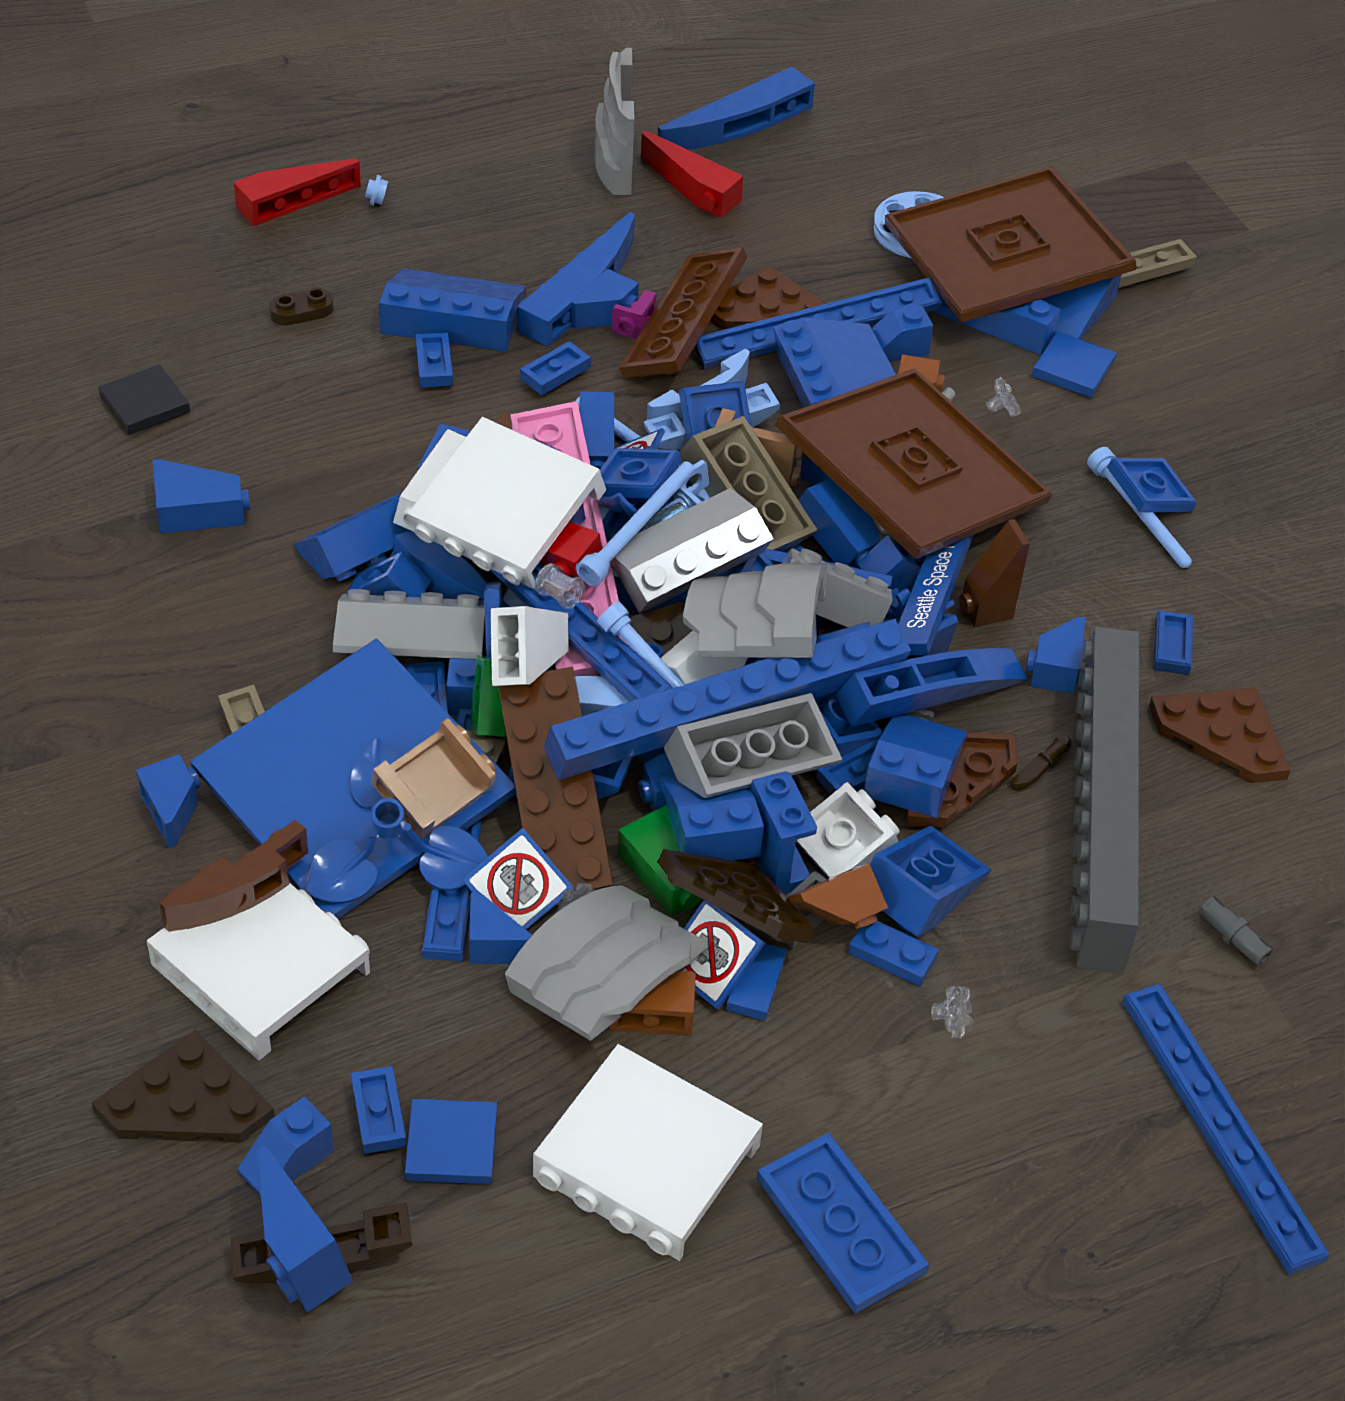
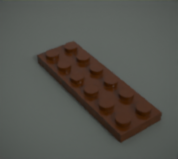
M743 247L687 256L619 366L624 378L637 376L644 378L649 375L663 373L671 375L680 372L746 261L747 256Z
M573 666L546 671L531 684L498 686L522 828H524L574 887L563 899L586 895L602 888L614 886L593 769L558 780L543 747L551 726L583 716Z

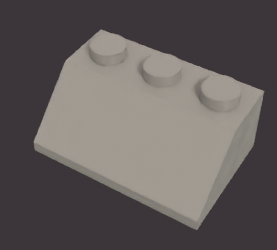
M791 548L781 564L826 562L821 560L822 557L811 550L802 549L800 552ZM836 562L835 565L826 563L828 583L824 601H817L815 614L848 628L870 622L871 626L882 623L893 601L892 592L888 588V584L876 577L869 576L868 579L855 575V571L845 564Z

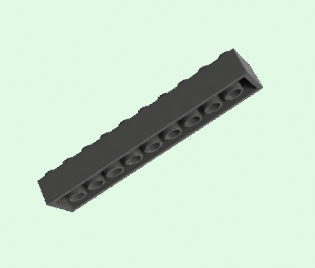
M1095 626L1092 640H1085L1082 662L1086 663L1085 666L1080 665L1076 681V687H1082V692L1077 694L1075 713L1081 714V719L1077 720L1075 729V741L1080 742L1081 747L1076 748L1074 769L1080 770V776L1076 775L1073 797L1079 798V805H1075L1073 813V827L1078 828L1079 834L1074 835L1072 845V857L1078 858V865L1074 864L1072 870L1071 887L1077 888V895H1073L1070 918L1076 919L1077 927H1072L1070 950L1076 951V967L1124 973L1138 929L1139 632Z

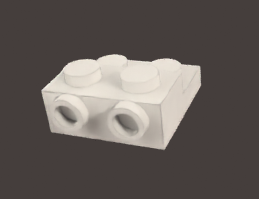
M846 782L810 812L817 825V833L798 839L796 843L828 878H831L854 867L871 863L876 853L899 842L896 835L900 831L886 814L881 818L873 810L876 807L875 803L863 789L856 792Z

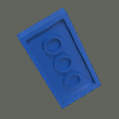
M829 1132L758 1170L757 1181L854 1314L927 1273L929 1263Z

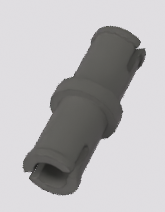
M1215 895L1210 897L1199 909L1198 915L1203 917L1223 935L1222 940L1227 945L1233 944L1256 967L1265 963L1274 952V947L1270 946L1249 927L1250 922L1246 918H1238Z

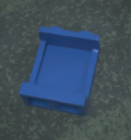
M788 771L753 779L751 791L755 796L764 826L760 857H755V859L781 892L787 894L791 893L810 875L795 846V842L798 839L815 835L817 833V825L791 774Z

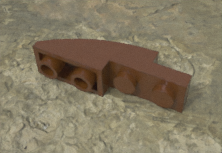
M294 820L283 829L276 830L259 847L245 853L234 865L222 856L211 865L200 869L195 877L180 888L170 891L159 902L164 928L171 932L212 924L246 911L289 885L287 869L308 854L306 828Z

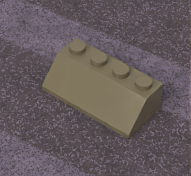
M744 416L693 435L680 450L682 460L680 465L683 462H690L694 465L700 460H704L707 463L709 485L705 487V490L710 498L731 488L756 507L773 537L767 549L786 553L817 531V528ZM695 474L689 479L693 485L697 482L699 474Z

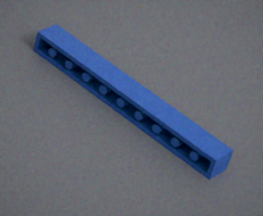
M896 619L816 643L813 658L764 659L550 727L543 747L558 780L664 747L677 726L812 693L813 697L817 698L839 691L853 673L904 661L910 654L911 649Z

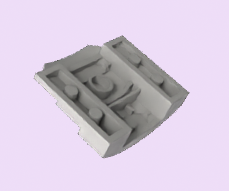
M625 48L621 53H612L609 64V78H607L604 87V103H599L596 111L595 166L602 183L613 195H631L634 141V101H631L632 48Z
M784 563L766 566L764 571L743 572L729 576L693 580L685 602L683 623L699 634L698 657L813 658L817 640L815 610L817 601H824L828 583L826 563Z
M622 885L610 886L578 898L548 919L518 952L507 969L505 977L510 993L591 1041L621 1017L620 1014L631 1011L660 982L674 972L689 965L694 958L708 948V943L706 940L679 927L678 921L651 908L649 899Z

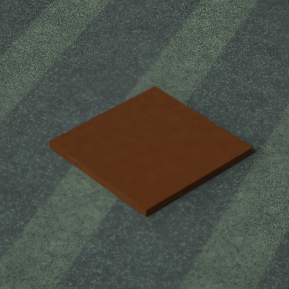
M1052 166L885 215V225L926 278L930 277L936 291L961 323L1136 270V260Z
M915 368L781 415L775 424L781 432L915 559L1049 502L1052 496L1050 490Z

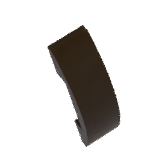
M407 1202L363 1211L364 1220L327 1227L336 1240L349 1271L378 1263L413 1246ZM264 1231L232 1237L231 1250L235 1282L277 1283L276 1276L266 1262V1259L271 1257L272 1254L265 1241Z

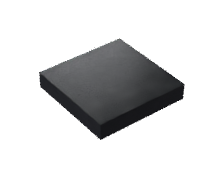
M160 364L98 386L101 398L128 434L190 412L189 402Z

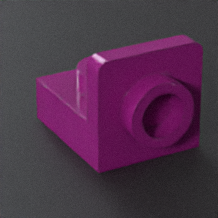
M644 290L638 301H633L630 308L616 304L612 309L613 333L637 339L656 308L657 293Z

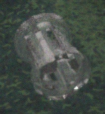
M552 563L544 566L535 580V591L540 595H549L555 598L564 609L573 608L578 604L585 588L584 582L580 578H571L561 572L559 566Z

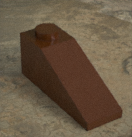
M1015 519L1007 521L965 578L963 593L959 596L961 611L964 615H968L974 627L1014 618L1030 545Z

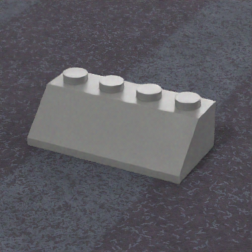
M729 488L637 533L612 559L611 564L636 609L641 614L689 590L693 580L715 577L763 553L772 542L773 537L756 507Z
M350 589L348 594H342L338 600L333 653H355L377 638L392 655L476 659V655L483 656L486 646L484 601L479 600L480 597L473 594L458 595L457 599H443V594L433 592L422 593L420 598L406 597V592L386 591L384 596L370 595L369 590Z
M812 693L677 726L663 747L678 782L704 798L750 787L753 779L784 771H788L792 776L842 761V757Z

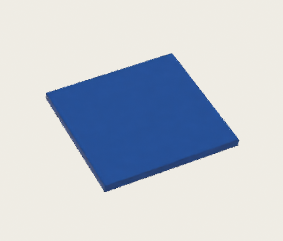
M376 638L190 762L199 777L259 846L267 841L276 830L283 829L294 820L306 828L308 854L287 870L288 878L298 890L303 889L307 892L310 865L315 853L323 844L333 839H349L359 846L361 852L366 848L370 837L369 832L373 829L372 808L367 809L359 806L354 800L350 789V778L354 765L365 747L374 738H379L389 748L403 756L440 729L441 722L446 718H449L455 726L458 724ZM470 737L471 745L479 753V755L485 754L490 759V757ZM492 761L496 769L493 789L443 826H455L466 830L517 794L515 784ZM402 833L394 839L379 837L376 840L372 853L366 858L374 863L378 870L376 883L366 895L346 903H329L311 898L325 913L331 912L339 919L419 863L425 852L420 850L406 833ZM430 835L422 840L427 845H429Z

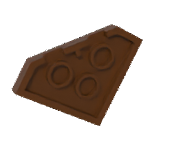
M765 265L728 289L710 321L725 330L827 303L770 266Z
M1256 687L1151 697L1149 708L1159 734L1170 740H1173L1175 737L1193 746L1192 751L1217 765L1221 761L1239 770L1238 776L1251 783L1288 779L1290 773L1289 765Z
M968 732L938 817L906 809L907 826L928 827L931 825L932 827H946L1016 772L1018 765L1016 735Z

